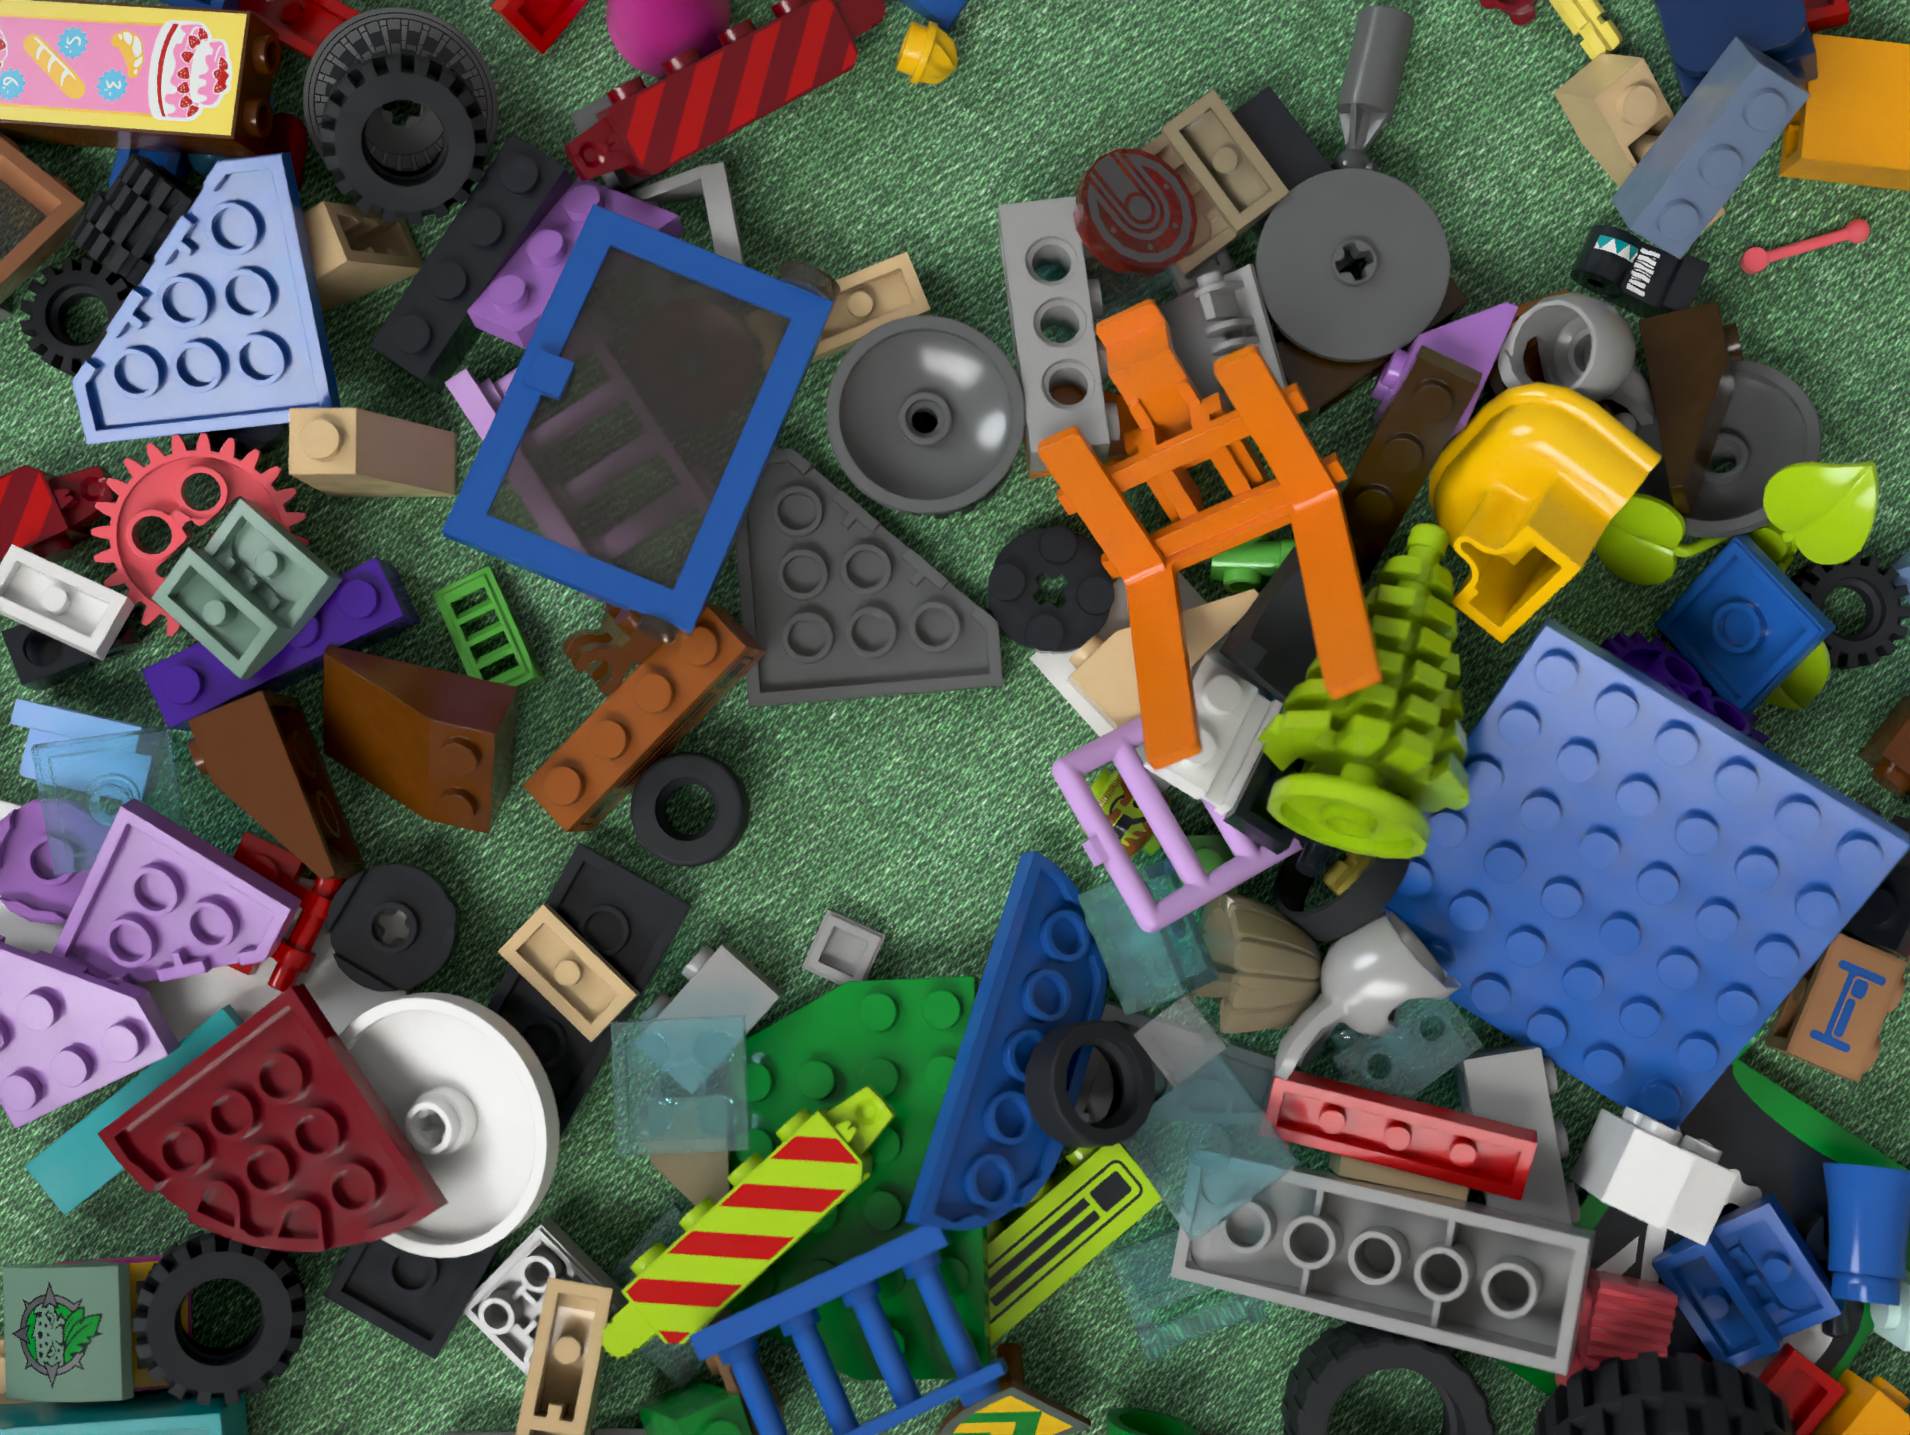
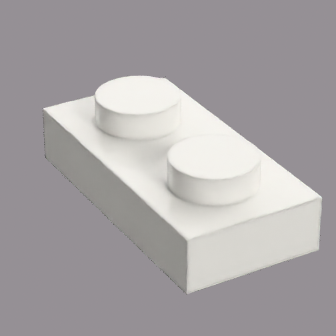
M12 544L0 563V614L102 661L104 660L135 604L123 594Z

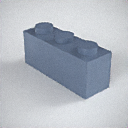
M1735 36L1612 197L1613 204L1629 230L1681 259L1810 97V94L1786 67Z

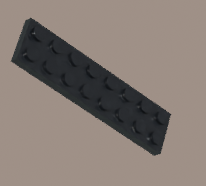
M579 843L545 904L551 906L640 994L593 1042H590L511 964L486 1007L502 1017L517 1030L538 1057L553 1090L558 1111L560 1141L693 907L691 903L584 843ZM506 1237L482 1251L454 1258H434L409 1253L392 1246L382 1239L351 1245L323 1296L436 1359L445 1348L463 1316V1312L473 1293L481 1284Z

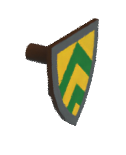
M1004 1343L996 1348L997 1359L1004 1356L1009 1367L1006 1374L999 1377L998 1385L1000 1391L964 1408L960 1401L959 1406L945 1417L935 1435H1071L1090 1427L1091 1420L1025 1386L1021 1345L1017 1343Z

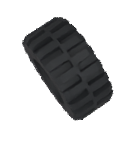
M1657 1351L1639 1352L1638 1358L1622 1361L1620 1356L1602 1360L1598 1369L1593 1371L1585 1367L1571 1375L1566 1382L1567 1386L1560 1384L1544 1402L1545 1405L1538 1413L1535 1422V1435H1796L1794 1421L1790 1418L1788 1408L1761 1380L1749 1372L1740 1375L1739 1371L1732 1364L1715 1358L1711 1363L1700 1361L1697 1354L1677 1352L1676 1357H1658Z

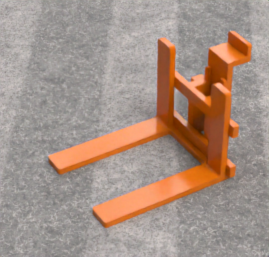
M1153 299L1144 300L1096 324V334L1106 348L1109 376L1127 403L1130 413L1139 428L1124 434L1125 450L1129 458L1105 468L1077 426L1069 427L1039 441L1037 445L1038 455L1060 486V489L1056 490L1057 499L1069 516L1075 513L1079 514L1104 551V554H1101L1102 565L1113 580L1121 577L1125 583L1146 760L1152 769L1160 770L1195 756L1202 750L1177 577L1179 571L1287 524H1292L1326 691L1332 699H1337L1381 681L1383 674L1338 484L1348 479L1347 472L1336 452L1321 459L1297 417V414L1309 410L1307 400L1298 384L1294 383L1281 389L1259 348L1256 345H1248L1216 360L1213 365L1218 381L1236 409L1230 412L1219 392L1202 398L1173 349L1170 326ZM1252 436L1276 479L1270 481L1268 474L1246 437ZM1211 459L1234 497L1204 510L1202 493L1187 469ZM1144 482L1147 483L1173 523L1148 534L1122 492Z

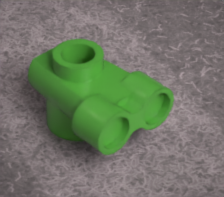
M1269 532L1211 557L1210 580L1223 581V588L1233 593H1242L1252 589L1259 591L1261 585L1269 582L1293 547H1296L1295 539L1281 538V541H1270Z

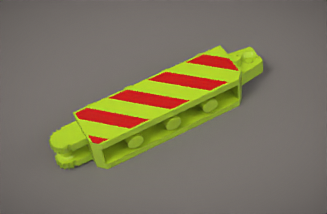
M869 1085L833 1109L829 1106L812 1115L806 1107L803 1108L777 1131L776 1135L783 1143L765 1160L758 1152L754 1153L728 1176L727 1179L734 1188L717 1204L709 1196L706 1197L679 1221V1225L685 1230V1233L668 1249L659 1241L630 1266L637 1277L621 1291L630 1302L612 1318L613 1321L606 1323L607 1327L602 1329L603 1335L600 1338L603 1340L601 1346L605 1347L604 1352H609L610 1357L616 1356L617 1359L623 1356L627 1358L630 1354L647 1345L646 1342L651 1341L657 1335L664 1343L684 1344L690 1339V1335L703 1330L872 1175L873 1155L868 1150L897 1115L881 1093L872 1085Z

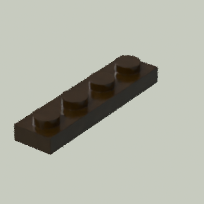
M1421 345L1341 490L1362 587L1365 585L1480 386L1483 373L1424 345Z

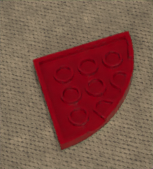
M304 983L288 988L97 1133L115 1159L149 1193L160 1192L173 1204L189 1213L190 1215L187 1220L224 1238L230 1239L231 1237L234 1241L254 1247L289 1252H321L333 1247L356 1245L367 1241L369 1243L403 1230L449 1203Z

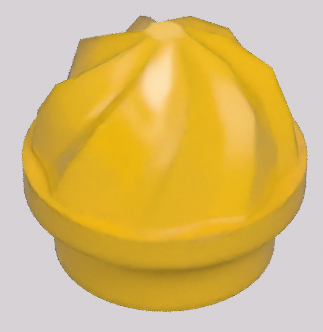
M911 21L898 54L895 70L909 75V82L915 85L919 82L939 84L956 69L958 57L954 40L942 31L937 23L930 21L927 26Z

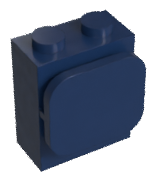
M1653 0L1683 105L1735 36L1786 67L1803 87L1806 86L1808 81L1818 78L1817 54L1807 24L1803 0Z

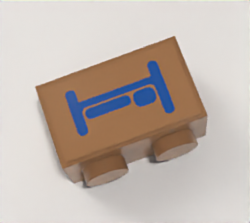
M1838 933L1782 1001L1764 1046L1831 1075L1859 1082L1862 1073L1867 1072L1874 1065L1879 1055L1881 1040L1877 1036L1886 1014L1892 1012L1902 999L1905 990V979L1902 978L1908 962Z

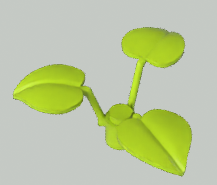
M1801 462L1780 469L1770 478L1764 492V510L1771 523L1748 532V536L1784 573H1786L1787 568L1793 562V554L1798 549L1807 559L1822 565L1839 564L1848 561L1862 549L1870 536L1875 522L1879 496L1876 463L1834 464ZM1634 493L1609 521L1594 549L1606 567L1618 577L1639 585H1653L1668 580L1674 574L1677 568L1676 556L1681 558L1692 557L1735 536L1702 538L1689 544L1680 543L1686 532V523L1683 516L1670 504L1661 499L1646 494ZM1824 641L1764 702L1792 710L1807 709L1814 697L1826 684L1830 674V655Z

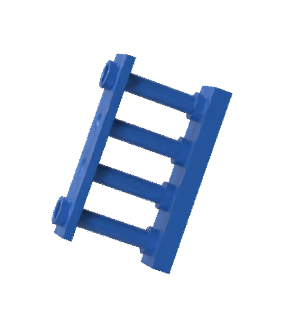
M922 1226L689 1336L699 1361L718 1354L723 1366L730 1364L759 1435H789L754 1352L760 1349L755 1336L778 1325L784 1337L792 1336L834 1435H877L958 1396L963 1408L970 1406L1000 1391L996 1378L1006 1374L1009 1369L1004 1356L982 1366L938 1265L944 1263L939 1250L953 1242L947 1230ZM901 1267L907 1280L912 1277L914 1278L957 1375V1378L923 1394H920L877 1296L878 1293L882 1292L878 1278ZM840 1296L845 1308L853 1307L896 1406L862 1423H858L816 1325V1322L821 1320L816 1307Z

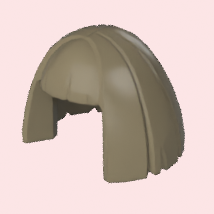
M1226 892L1206 904L1200 919L1202 926L1198 927L1195 940L1197 950H1194L1193 956L1199 961L1193 964V995L1222 998L1220 1003L1221 1033L1254 1032L1269 1028L1280 1030L1292 1026L1300 1014L1317 1000L1320 993L1322 959L1315 941L1281 912L1255 899Z

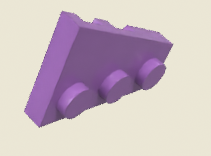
M578 176L467 312L476 328L525 349L530 342L593 204L676 238L685 233L679 215L611 188L609 189L591 180L582 182ZM610 247L592 289L613 273L620 279L639 266L637 257Z

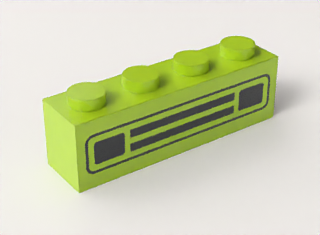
M1122 1142L1106 1147H1071L1065 1154V1158L1070 1163L1052 1179L1048 1178L1043 1187L1026 1205L1016 1208L1004 1220L1000 1221L998 1218L987 1226L991 1345L1165 1198L1159 1186Z

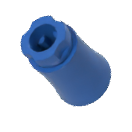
M1822 1163L1828 1200V1271H1836L1832 1279V1298L1899 1306L1900 1282L1898 1279L1906 1280V1256L1910 1228V1171L1866 1165Z

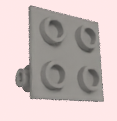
M1248 264L1224 276L1222 271L1204 274L1197 278L1198 288L1158 306L1170 326L1173 349L1202 398L1219 392L1230 411L1235 409L1218 381L1213 365L1216 360L1248 345H1256L1259 348L1281 389L1288 386L1253 264Z

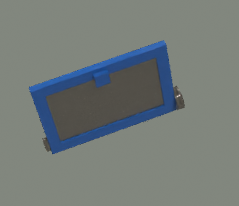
M593 204L442 529L443 536L641 616L637 629L655 640L673 644L678 632L692 637L822 339L823 331L840 293L839 284L824 271L799 261L783 262L774 278Z

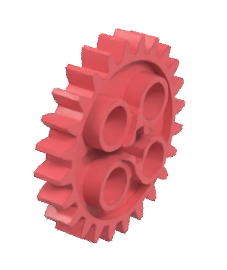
M200 433L196 450H189L182 435H173L171 443L172 454L166 455L155 443H149L146 445L150 464L144 466L139 461L127 457L124 460V464L132 476L129 482L116 478H108L106 481L108 486L119 495L117 501L96 502L95 508L100 512L110 516L111 521L108 526L91 529V535L110 540V549L95 555L94 560L101 563L114 562L117 569L116 572L103 582L104 585L111 587L125 583L129 589L125 596L134 604L141 601L147 606L143 614L142 624L147 626L160 615L168 617L167 635L171 637L175 636L182 626L160 607L152 597L166 579V577L159 576L157 572L158 567L192 539L193 534L188 528L191 522L198 526L211 523L231 502L240 496L247 500L255 501L291 534V526L307 518L306 513L288 512L285 506L298 493L296 488L277 491L273 486L283 471L281 467L276 466L263 473L258 471L257 466L262 453L258 449L252 450L242 460L236 458L237 439L229 437L223 444L220 452L213 451L209 433ZM199 473L211 475L220 485V499L209 510L197 509L187 498V484L192 477ZM150 516L162 518L171 528V543L161 553L147 550L139 541V526L144 519ZM292 534L305 546L310 544V539Z

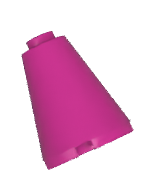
M607 0L606 24L616 50L633 68L655 78H665L667 74L661 64L695 46L701 58L722 48L716 35L730 28L729 0Z

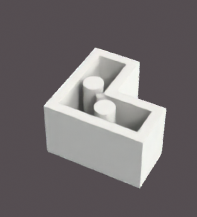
M1626 1106L1622 1117L1601 1109L1569 1178L1600 1201L1661 1230L1664 1227L1705 1246L1738 1174L1718 1164L1723 1153L1722 1151L1689 1135H1685L1681 1145H1678L1682 1135L1680 1132Z

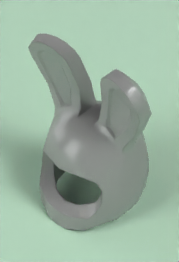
M1565 293L1545 297L1520 316L1503 341L1499 350L1498 368L1501 379L1507 388L1534 383L1525 373L1523 355L1527 342L1535 337L1538 340V351L1544 380L1548 384L1568 387L1595 403L1604 399H1612L1629 409L1641 426L1654 424L1656 412L1651 385L1634 366L1637 349L1632 328L1616 307L1610 303L1580 293Z
M1382 909L1363 926L1345 936L1337 938L1329 947L1321 964L1320 987L1322 994L1319 999L1300 1014L1281 1040L1276 1054L1274 1075L1286 1081L1295 1066L1301 1070L1310 1066L1318 1057L1338 1023H1345L1356 1032L1364 1035L1382 1037L1398 1029L1399 1010L1407 1000L1417 998L1446 999L1462 986L1453 974L1450 976L1447 974L1424 943L1403 920L1392 911Z

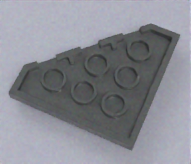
M793 448L774 449L735 538L742 626L767 651L746 673L748 706L754 708L1003 687L998 621L965 596L910 547L908 548L844 491L838 489L812 467V464ZM729 453V461L733 453Z

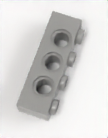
M1076 196L998 205V234L1017 377L1024 397V431L1030 472L1048 470L1038 455V442L1072 426L1080 428L1103 464L1107 463L1110 441L1120 440V427L1116 402H1104L1101 382L1102 379H1110L1106 348L1101 340L1096 341L1093 318H1102L1103 316L1101 288L1098 278L1087 280L1084 259L1094 257L1090 218L1079 219ZM1045 265H1056L1061 267L1067 275L1058 281L1051 282L1039 278L1035 271ZM1053 325H1064L1072 329L1076 336L1068 342L1055 343L1048 340L1043 335V331ZM1070 385L1078 388L1085 397L1077 404L1063 405L1052 398L1051 392L1057 387Z

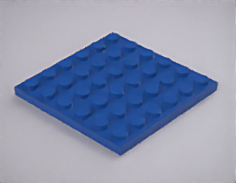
M1548 617L1466 735L1467 755L1462 766L1469 774L1470 802L1457 811L1445 807L1439 812H1422L1431 825L1428 846L1423 855L1410 859L1408 870L1401 885L1382 909L1392 911L1403 920L1424 943L1449 976L1453 974L1462 987L1447 998L1524 1046L1535 1045L1541 1047L1542 1057L1551 1058L1553 1064L1622 1107L1632 1108L1676 1130L1910 848V834Z

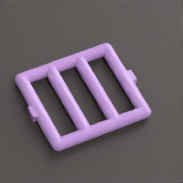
M1141 716L1064 755L1052 765V775L1089 838L1082 844L1094 867L1102 863L1104 864L1137 924L1146 933H1155L1303 849L1300 846L1299 840L1293 838L1289 849L1277 855L1224 822L1223 820L1227 813L1221 816L1214 811V805L1201 798L1234 855L1233 859L1207 873L1150 773L1143 767L1144 763L1135 749L1144 744ZM1111 760L1184 884L1183 887L1156 902L1083 775Z

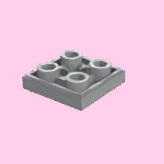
M547 1217L473 1293L463 1312L526 1376H528L548 1277L614 1288L609 1321H613L612 1318L630 1302L621 1292L622 1289L550 1217Z

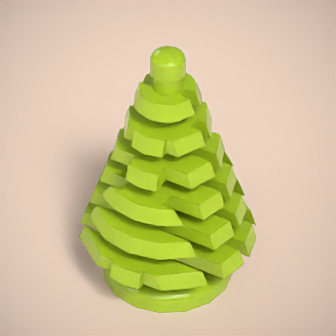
M1419 523L1413 526L1405 549L1408 554L1394 556L1389 559L1377 575L1376 582L1379 586L1372 587L1364 592L1383 674L1381 681L1340 698L1332 699L1324 687L1319 657L1317 656L1307 670L1305 682L1295 686L1284 701L1282 715L1278 714L1273 717L1257 739V741L1264 743L1262 751L1282 772L1296 758L1299 757L1306 760L1301 774L1290 775L1278 780L1274 784L1267 810L1278 822L1324 845L1379 858L1409 859L1425 853L1431 835V825L1422 812H1439L1445 807L1457 811L1470 802L1469 774L1462 766L1467 755L1466 733L1460 725L1464 714L1463 696L1460 687L1455 691L1444 688L1445 686L1449 687L1457 683L1461 675L1459 655L1450 652L1451 644L1457 638L1456 610L1446 605L1452 602L1454 598L1453 577L1449 570L1439 565V562L1444 560L1449 543V535L1436 524ZM1396 791V792L1400 793V795L1397 796V795H1395V794H1393V793H1390V792Z

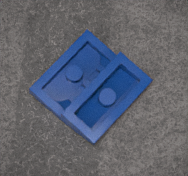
M1773 1192L1717 1219L1705 1246L1685 1237L1653 1258L1651 1263L1664 1285L1678 1296L1679 1308L1713 1360L1715 1358L1732 1364L1735 1368L1780 1351L1783 1338L1839 1316L1843 1312V1299L1832 1298V1282Z

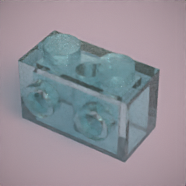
M1169 859L1138 870L1155 902L1182 887ZM1113 881L1077 895L1085 914L1086 925L1094 936L1109 974L1110 985L1119 998L1125 1016L1183 996L1220 979L1193 912L1155 933H1146L1137 924Z
M1449 997L1446 999L1417 998L1407 1000L1399 1009L1397 1030L1382 1037L1371 1036L1356 1032L1345 1023H1342L1330 1034V1038L1334 1043L1322 1052L1344 1083L1410 1099L1482 1047L1483 1044Z

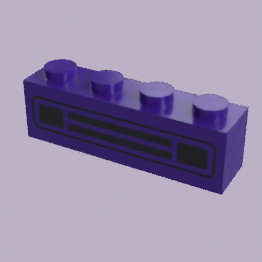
M375 557L340 574L339 576L343 580L314 617L274 658L248 680L238 678L200 642L141 670L168 728L192 732L188 723L190 719L261 690L276 693L323 670L324 651L328 645L361 652L421 623L395 566Z

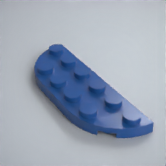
M1037 851L1023 853L1020 856L905 1222L918 1227L927 1226L942 1230L976 1229L990 1225V1222L1001 1218L1015 1207H1023L1043 1187L1053 1172L1064 1146L1047 1136L1031 1114L1025 1094L1026 1067L1035 1045L1050 1030L1074 1022L1101 1020L1106 996L1107 970L1102 941L1095 942L1089 922L1082 907L1087 905L1086 900L1073 881L1057 865ZM1092 1045L1078 1047L1072 1054L1067 1067L1066 1089L1074 1110L1093 1049Z

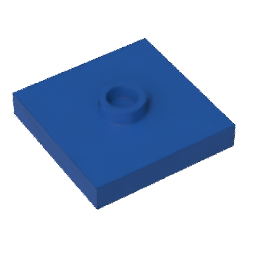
M1747 534L1735 536L1653 625L1681 656L1691 664L1719 697L1733 703L1745 716L1750 715L1837 628Z

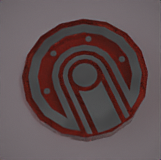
M1116 149L1098 157L1077 181L1073 197L1077 195V210L1073 213L1076 230L1088 251L1107 268L1121 274L1128 270L1133 273H1142L1138 277H1153L1174 266L1193 244L1198 221L1193 196L1182 177L1162 158L1141 149Z

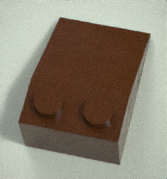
M328 645L324 651L323 753L426 820L489 834L512 786L518 687Z
M261 690L188 720L194 738L189 740L188 745L198 770L204 776L209 775L213 784L322 880L345 879L363 870H367L299 698Z

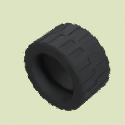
M1346 1321V1324L1337 1328H1329L1320 1334V1338L1311 1346L1308 1345L1299 1355L1300 1360L1294 1370L1290 1371L1285 1383L1287 1390L1285 1398L1282 1399L1281 1408L1285 1424L1283 1429L1284 1435H1326L1331 1412L1340 1396L1350 1385L1370 1373L1396 1368L1412 1370L1421 1374L1438 1391L1443 1402L1444 1412L1440 1435H1496L1495 1423L1490 1417L1488 1409L1490 1404L1484 1391L1474 1381L1475 1377L1446 1345Z

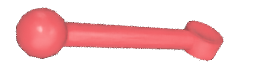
M1853 219L1847 223L1844 229L1767 251L1760 247H1752L1741 256L1740 266L1748 274H1757L1770 262L1847 240L1851 243H1862L1869 237L1870 226L1863 219Z

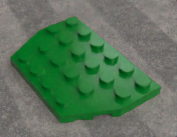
M961 976L848 981L743 1040L725 1058V1091H730V1105L728 1106L729 1145H731L730 1174L756 1152L765 1160L783 1143L776 1135L777 1131L805 1107L812 1115L829 1106L833 1109L866 1086L872 1085L897 1113L868 1150L873 1155L872 1175L728 1306V1310L731 1309L733 1315L920 1228L905 1222L979 989V977ZM987 1226L968 1230H947L953 1243L939 1250L944 1263L938 1265L983 1366L991 1362ZM902 1267L878 1278L882 1292L878 1293L877 1296L914 1380L957 1378L914 1278L912 1277L907 1280ZM841 1296L816 1307L821 1317V1320L816 1322V1325L835 1369L855 1380H884L853 1307L845 1308ZM779 1325L763 1332L797 1349L792 1336L784 1337Z

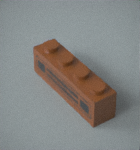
M707 603L702 617L699 616L692 634L676 628L526 781L523 787L565 832L592 831L636 786L641 774L659 758L665 757L767 651L724 607Z

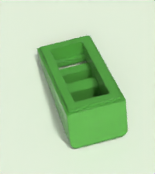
M488 565L433 593L468 676L518 687V693L546 679L492 566ZM483 588L486 589L490 599L459 614L454 604L455 602ZM493 611L496 612L499 619L498 622L469 635L465 625ZM503 633L506 634L509 643L480 657L476 649L477 646ZM515 655L518 666L490 678L486 670L487 668Z

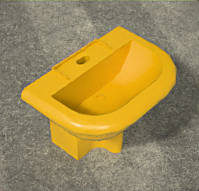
M1540 382L1509 387L1487 402L1467 423L1466 427L1444 448L1429 474L1428 501L1437 524L1448 533L1449 545L1471 567L1470 572L1454 595L1451 603L1500 643L1506 641L1582 569L1609 521L1632 497L1662 456L1597 403L1568 387Z

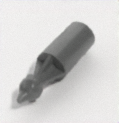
M1367 6L1359 10L1337 104V112L1339 113L1346 150L1341 152L1335 161H1328L1333 170L1344 168L1378 170L1377 163L1370 162L1365 152L1383 126L1393 119L1415 23L1414 18L1402 10L1387 6Z

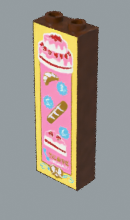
M0 0V133L13 141L232 157L263 155L265 138L270 135L273 127V110L270 104L273 75L279 71L282 59L281 46L278 41L279 34L251 11L78 0Z

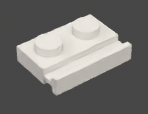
M1204 655L1195 663L1191 670L1202 744L1201 752L1160 770H1153L1147 760L1144 762L1143 767L1194 799L1199 800L1202 798L1214 805V811L1222 816L1233 809L1264 745L1263 742L1257 741L1270 720L1279 714L1283 703L1276 699L1272 702L1257 693L1259 688Z

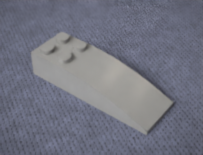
M1195 1147L1193 1149L1170 1277L1567 1375L1574 1360L1596 1231L1468 1201L1342 1177L1336 1173Z

